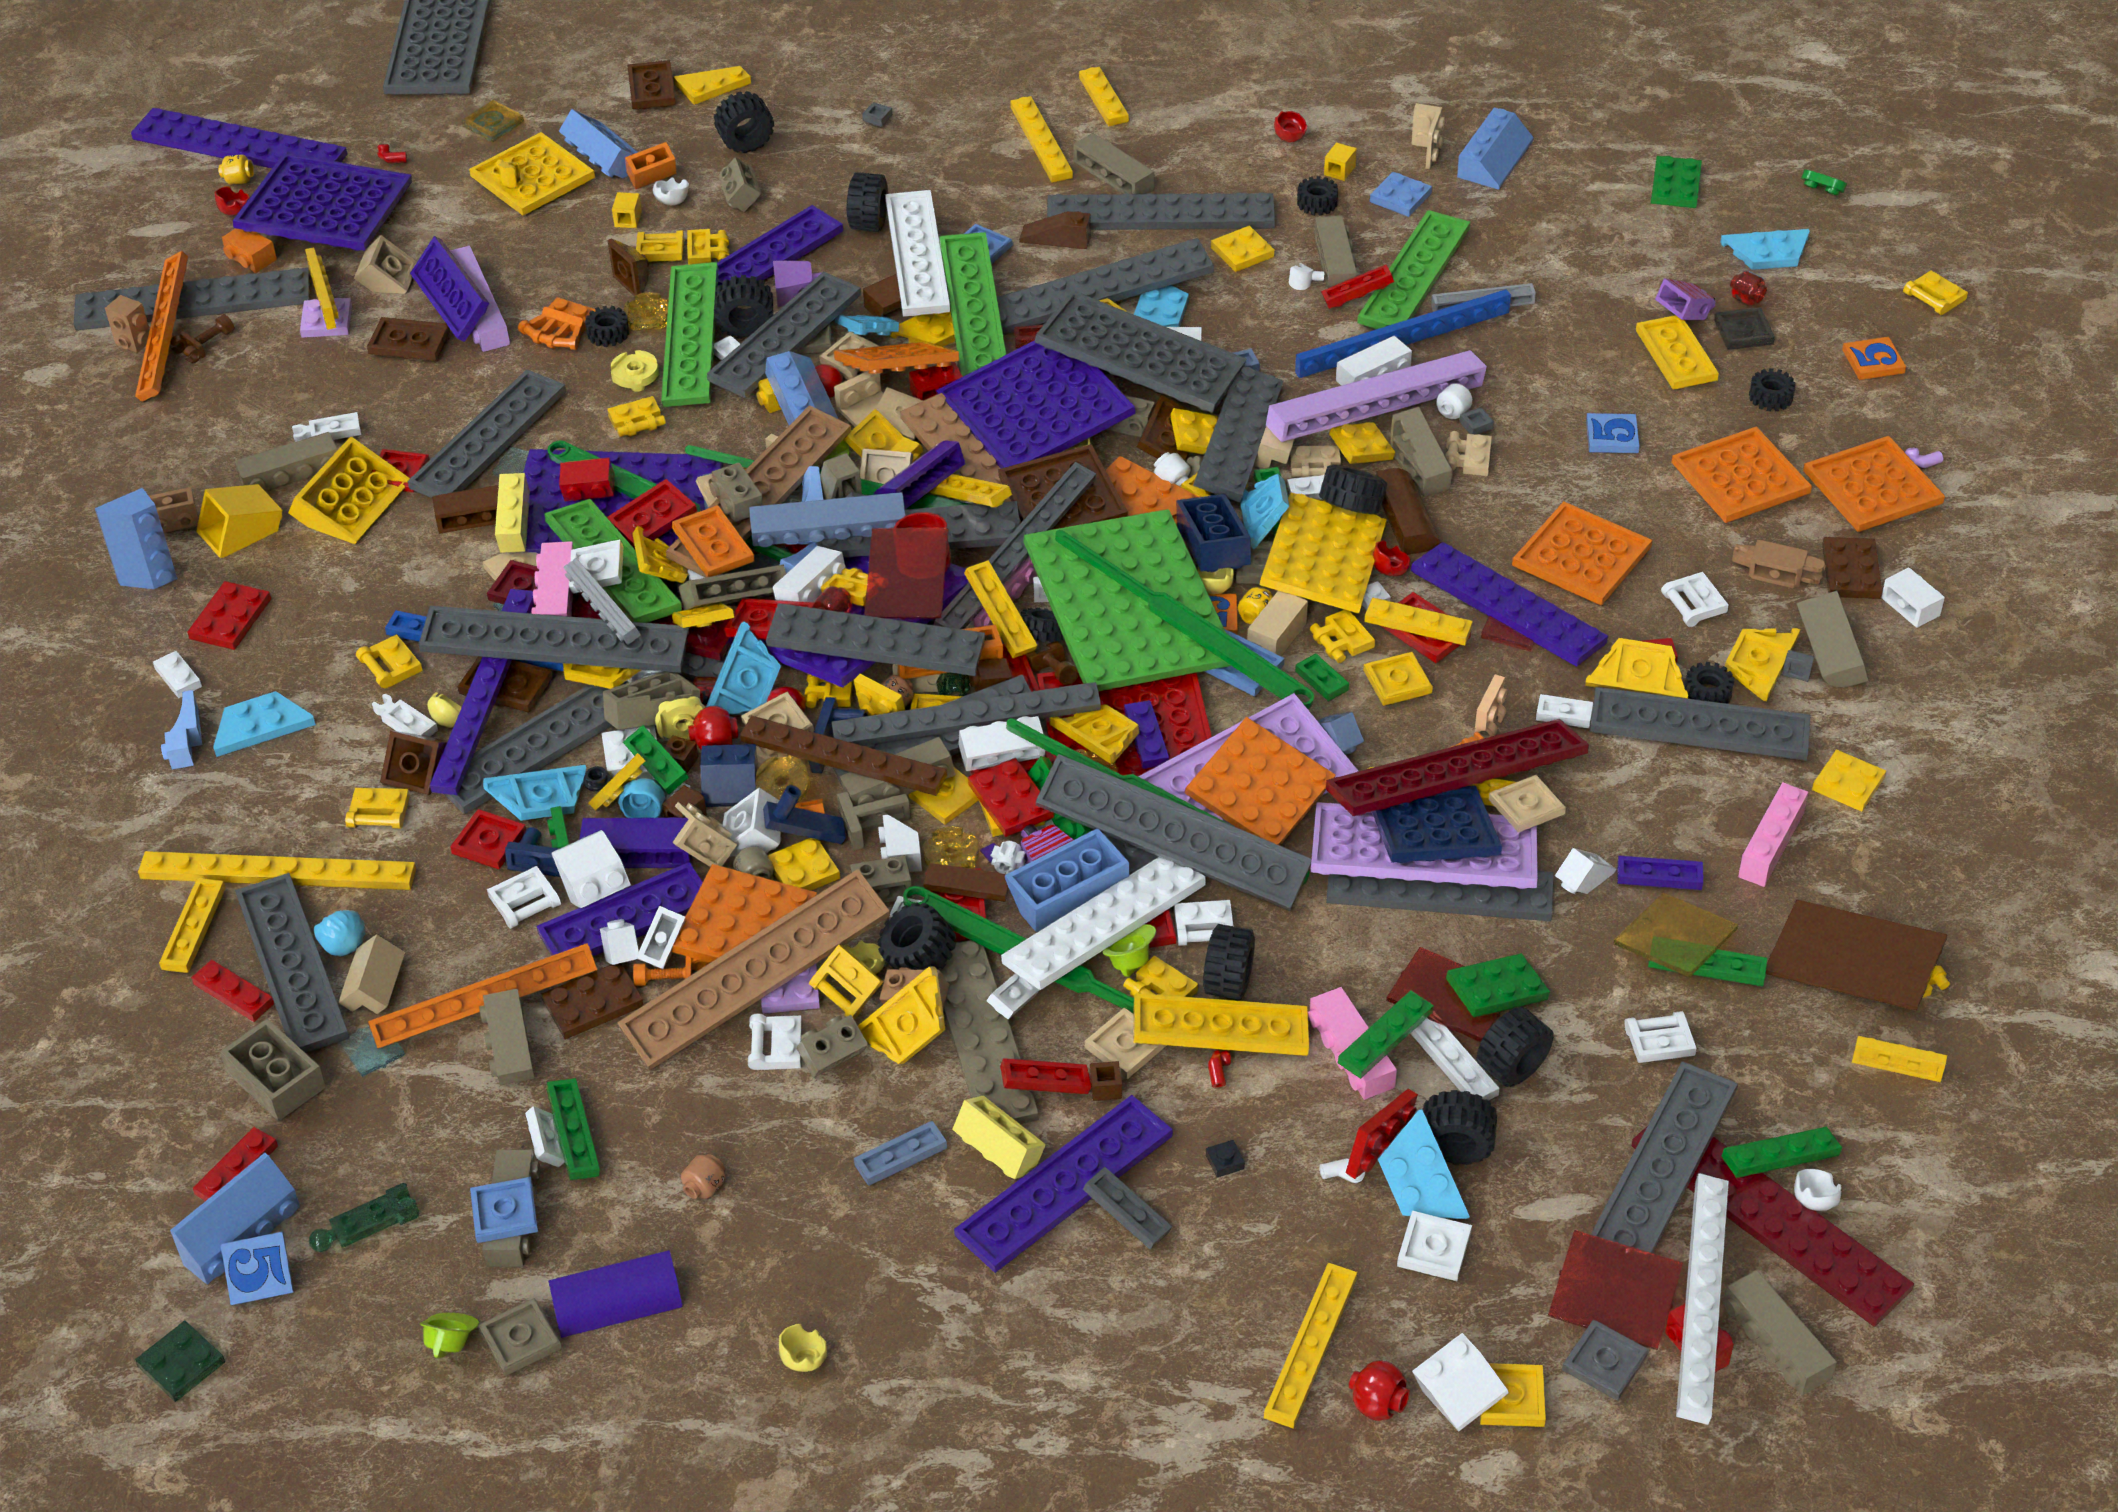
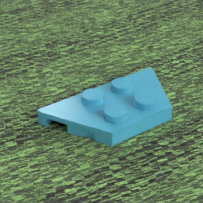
M1809 229L1777 230L1772 232L1721 235L1720 243L1723 247L1729 245L1734 249L1733 255L1743 260L1752 270L1796 267L1803 254L1810 231Z
M1172 285L1140 295L1134 315L1165 327H1180L1189 302V294Z
M839 314L835 318V323L848 328L849 332H854V334L868 335L869 332H874L877 335L889 336L891 332H899V322L887 317L845 316Z
M1279 474L1271 476L1265 481L1255 483L1254 487L1256 489L1250 492L1245 489L1240 501L1244 527L1251 537V547L1253 549L1259 545L1289 507L1285 480Z
M742 622L738 628L706 707H722L729 712V715H744L766 703L781 668V665L774 656L768 653L767 647L761 640L758 641L749 629V624L746 622Z
M275 691L225 707L213 748L216 757L316 724L312 714Z
M586 765L484 778L483 787L521 821L551 817L550 808L561 806L563 815L572 814L575 812L583 786Z
M1421 1108L1416 1111L1406 1126L1401 1129L1391 1144L1378 1157L1380 1166L1402 1215L1411 1216L1412 1211L1440 1218L1467 1219L1470 1216Z

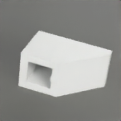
M883 815L884 826L878 827L880 843L886 844V847H881L882 859L905 855L909 872L922 871L918 832L889 815Z

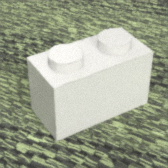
M1908 567L1885 580L1881 598L1918 628L1940 616L1945 597Z

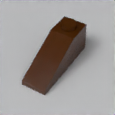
M1067 211L1025 224L1019 238V243L1087 249L1091 237V214Z

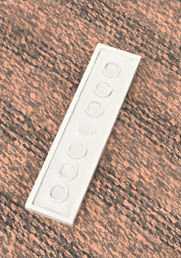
M931 190L885 194L903 317L950 312Z
M1158 857L1129 875V877L1114 884L1002 954V964L1041 990L1206 885L1205 876L1193 871L1189 867H1183Z

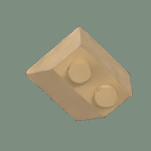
M381 235L365 250L354 279L372 292L405 294L412 280L410 272L417 261Z

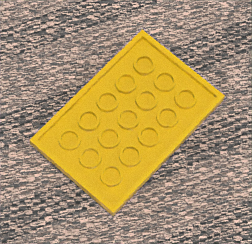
M1290 492L1288 497L1289 507L1282 515L1259 585L1359 613L1375 561L1372 555L1376 542L1381 541L1387 519L1375 514L1350 511L1325 501L1307 497L1304 494Z

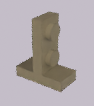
M848 792L837 794L839 814L843 818L844 827L853 851L864 848L862 831L884 826L883 815H889L900 822L910 820L909 800L906 794L854 807Z

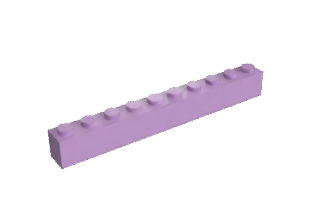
M1469 350L1269 405L1266 426L1281 442L1437 399L1438 395L1451 384H1461L1468 390L1482 386L1487 366Z

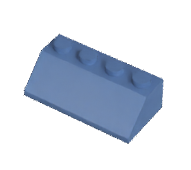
M1494 107L1459 155L1457 178L1499 190L1533 142L1534 137L1515 113Z
M571 109L559 130L566 137L564 141L574 147L577 146V151L586 157L589 156V161L598 167L601 166V171L610 177L614 175L621 178L627 177L625 157L638 153V151L602 122Z
M791 351L767 357L765 374L788 425L809 405L838 419L811 358Z
M143 488L95 508L120 586L156 589L177 579L156 506Z
M1095 829L1006 874L1005 880L1020 914L1034 931L1038 932L1114 884L1129 877V862L1099 829Z
M264 1153L170 1231L183 1265L204 1283L209 1284L213 1279L225 1272L221 1244L270 1234L281 1222L291 1217L300 1207L293 1186L269 1155Z

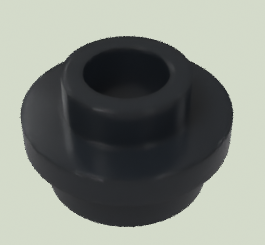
M600 766L589 768L583 778L584 786L591 791H600L611 780L610 774Z

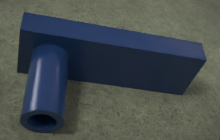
M826 697L814 733L834 738L833 721L868 716L867 709L839 708L836 697ZM808 760L812 773L823 772L825 765Z
M788 785L778 803L766 802L763 808L766 829L842 844L846 838L842 817L795 807L801 796V791L796 786Z
M530 827L524 833L520 843L508 842L506 845L507 869L525 872L537 866L543 875L561 877L552 856V852L559 848L538 846L537 844L542 836L541 832L537 828Z

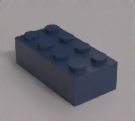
M1226 494L1176 500L1177 528L1201 572H1215L1223 568L1238 569L1245 565H1251V537Z

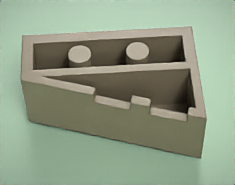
M1416 407L1393 414L1390 445L1395 451L1394 458L1402 469L1411 474L1417 489L1423 497L1450 489L1451 478L1453 477L1452 467L1448 464L1420 408Z
M847 453L824 461L820 474L823 500L845 498L851 492L862 494L860 470Z
M663 671L603 691L604 719L618 730L640 727L642 725L655 724L656 714L659 712L658 707L662 702H671L694 696L700 699V689L676 672Z
M518 989L483 995L484 1006H479L482 1024L488 1023L489 1032L484 1033L487 1050H493L494 1059L489 1060L492 1077H498L500 1086L535 1079Z

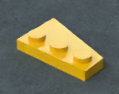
M741 66L673 76L674 84L694 105L751 84L750 75Z

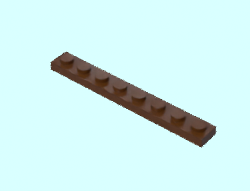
M751 715L740 734L741 742L756 744V746L934 796H937L948 776L945 768Z

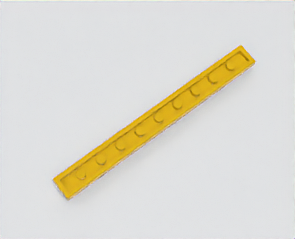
M145 851L138 874L140 879L196 881L197 878L224 881V883L256 884L289 873L293 885L411 890L416 866L415 862Z

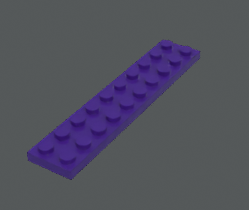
M152 108L131 132L133 140L219 158L245 155L252 161L253 165L273 168L283 153L340 163L348 155L346 147L162 110L160 108Z

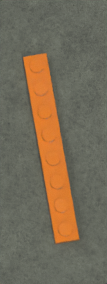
M183 251L165 259L135 395L142 402L157 396L161 391L165 364L169 354V345L176 321V312L180 302V293L187 269L188 256Z
M586 943L370 1020L368 1024L377 1049L479 1013V1006H484L483 995L518 989L519 997L521 998L596 971L597 968L589 945Z

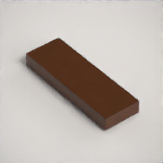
M935 863L929 864L923 883L924 888L929 891L1006 902L1009 887L1005 880L1006 874Z

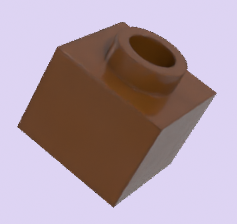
M672 735L664 747L686 773L689 772L698 758L696 742Z
M1119 1061L1090 1063L1093 1101L1122 1099Z

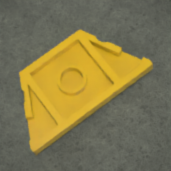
M951 311L940 314L917 315L900 323L899 332H891L890 336L894 339L898 336L906 337L909 343L926 342L944 347L955 342Z
M637 526L633 532V540L639 571L668 579L672 582L684 583L688 576L687 568L666 558V550L669 546L658 538L652 541L644 537V529Z
M1776 628L1764 630L1742 629L1725 662L1727 672L1731 671L1732 676L1760 699L1767 702L1784 668L1788 650H1793L1801 629L1792 628L1791 633H1776Z
M1618 638L1611 647V651L1601 659L1598 667L1591 675H1588L1585 681V686L1688 699V693L1683 685L1682 675L1676 664L1672 646Z
M563 663L566 680L609 689L620 686L641 671V669Z
M1101 705V710L1076 713L1072 717L1059 718L1056 716L1049 718L1051 726L1110 764L1117 760L1139 734L1137 723L1108 705Z
M928 967L858 1025L866 1042L871 1044L870 1047L878 1052H884L888 1058L896 1063L904 1064L945 1031L938 973L935 967Z

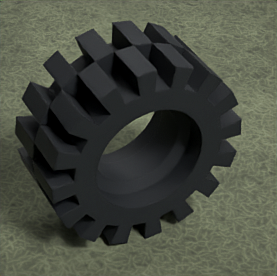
M1312 176L1309 177V181L1305 178L1303 183L1300 182L1297 191V206H1299V209H1304L1306 214L1311 212V215L1314 216L1315 213L1321 216L1323 212L1329 214L1330 210L1333 212L1338 205V185L1334 184L1332 179L1328 181L1327 177L1320 179L1321 176H1317L1314 179Z
M603 306V309L600 310L597 307L595 312L591 310L589 315L586 316L587 337L592 344L596 342V346L601 344L604 347H608V344L616 346L615 342L621 344L623 342L622 339L626 340L628 338V318L626 312L622 311L621 308L618 307L615 310V306L610 308Z
M1769 368V372L1766 369L1761 370V373L1756 372L1751 380L1749 399L1753 401L1752 404L1754 406L1759 404V409L1766 407V411L1770 412L1771 408H1774L1775 412L1779 411L1780 408L1785 410L1793 402L1796 385L1793 382L1794 378L1792 376L1789 377L1787 372L1781 374L1782 370L1779 369L1777 372H1774V368Z
M1037 607L1021 611L1020 616L1035 641L1054 642V640L1061 641L1064 639L1053 611Z
M1701 662L1697 663V667L1693 665L1690 667V671L1688 670L1684 686L1688 693V699L1729 704L1734 687L1732 672H1727V667L1725 666L1719 668V663H1715L1714 666H1711L1710 662H1706L1705 666ZM1702 684H1711L1716 686V688H1707L1702 686Z

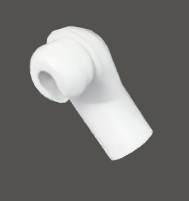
M1349 1159L1320 1164L1319 1167L1323 1179L1339 1176L1351 1183L1362 1181L1365 1172L1356 1179L1346 1174Z

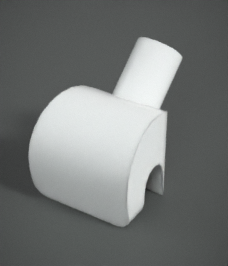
M1299 263L1300 267L1295 265L1290 269L1289 285L1296 290L1309 288L1312 280L1324 281L1323 271H1313V269L1302 263Z

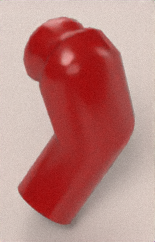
M379 144L377 146V155L385 162L407 163L406 151L391 152L389 151L390 147L388 144Z
M1219 1050L1214 1051L1208 1062V1070L1213 1088L1226 1085L1223 1066L1231 1064L1230 1052L1227 1050L1221 1052Z

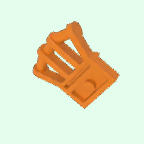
M557 297L548 307L543 308L541 315L530 321L522 320L518 325V331L523 335L531 337L536 344L544 343L552 349L556 347H570V350H577L581 335L586 330V316L589 315L591 310L595 312V309ZM557 327H560L555 334H551ZM571 331L573 332L570 338H565Z

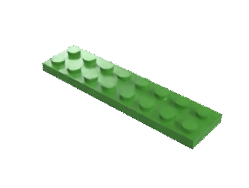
M1427 210L1389 268L1394 282L1384 289H1376L1359 313L1357 323L1379 329L1412 319L1470 230V221Z
M986 232L940 236L943 267L956 350L959 351V369L962 377L1006 355Z
M717 262L671 266L661 398L663 407L711 403L712 383L707 380V373L713 368L715 339L714 301L715 292H717L719 272Z
M591 499L545 513V522L562 542L572 541L574 549L621 540L623 544L622 583L602 588L631 622L647 623L670 616L673 612L682 611L681 602L659 577L639 571L636 550Z

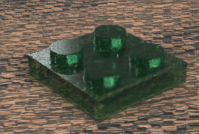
M184 1320L138 1356L135 1362L139 1369L176 1402L225 1363V1359L214 1346Z

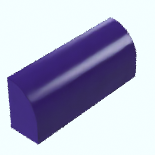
M942 441L878 488L873 495L902 492L904 509H907L965 465L959 442Z
M583 818L579 840L602 830L621 859L624 868H676L685 863H691L692 855L673 843L688 821V818Z
M670 1250L548 1280L561 1338L683 1307Z

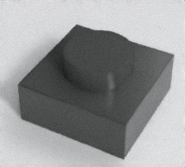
M873 102L863 112V121L882 127L893 115L892 108Z
M1481 407L1460 414V423L1470 434L1477 435L1493 429L1494 421Z
M1788 650L1782 675L1808 682L1814 656Z

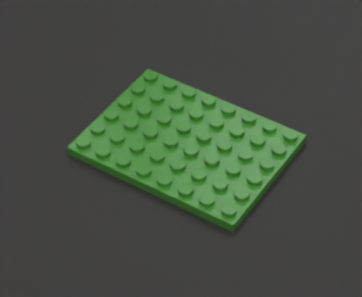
M1169 509L1024 535L1023 542L1083 684L1096 682L1098 691L1231 666L1149 611L1146 601L1055 540L1057 530L1065 531L1154 592L1167 593L1225 632Z

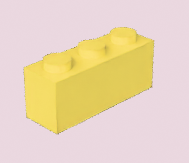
M525 473L500 474L495 536L500 553L526 551L530 490Z
M985 1096L964 1100L952 1129L962 1137L965 1143L975 1147L982 1153L985 1159L994 1162L1003 1170L1005 1175L1014 1179L1025 1176L1037 1167L1046 1145Z

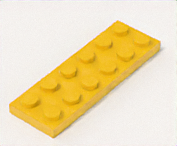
M1135 993L1133 1043L1308 1056L1307 1006Z

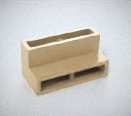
M1266 426L1254 466L1266 469L1270 467L1272 460L1287 464L1295 438L1281 442Z
M1277 591L1249 626L1247 640L1282 656L1306 625L1308 601L1289 593Z
M377 934L356 949L338 1003L352 1012L362 1005L376 1014L387 1008L405 952Z

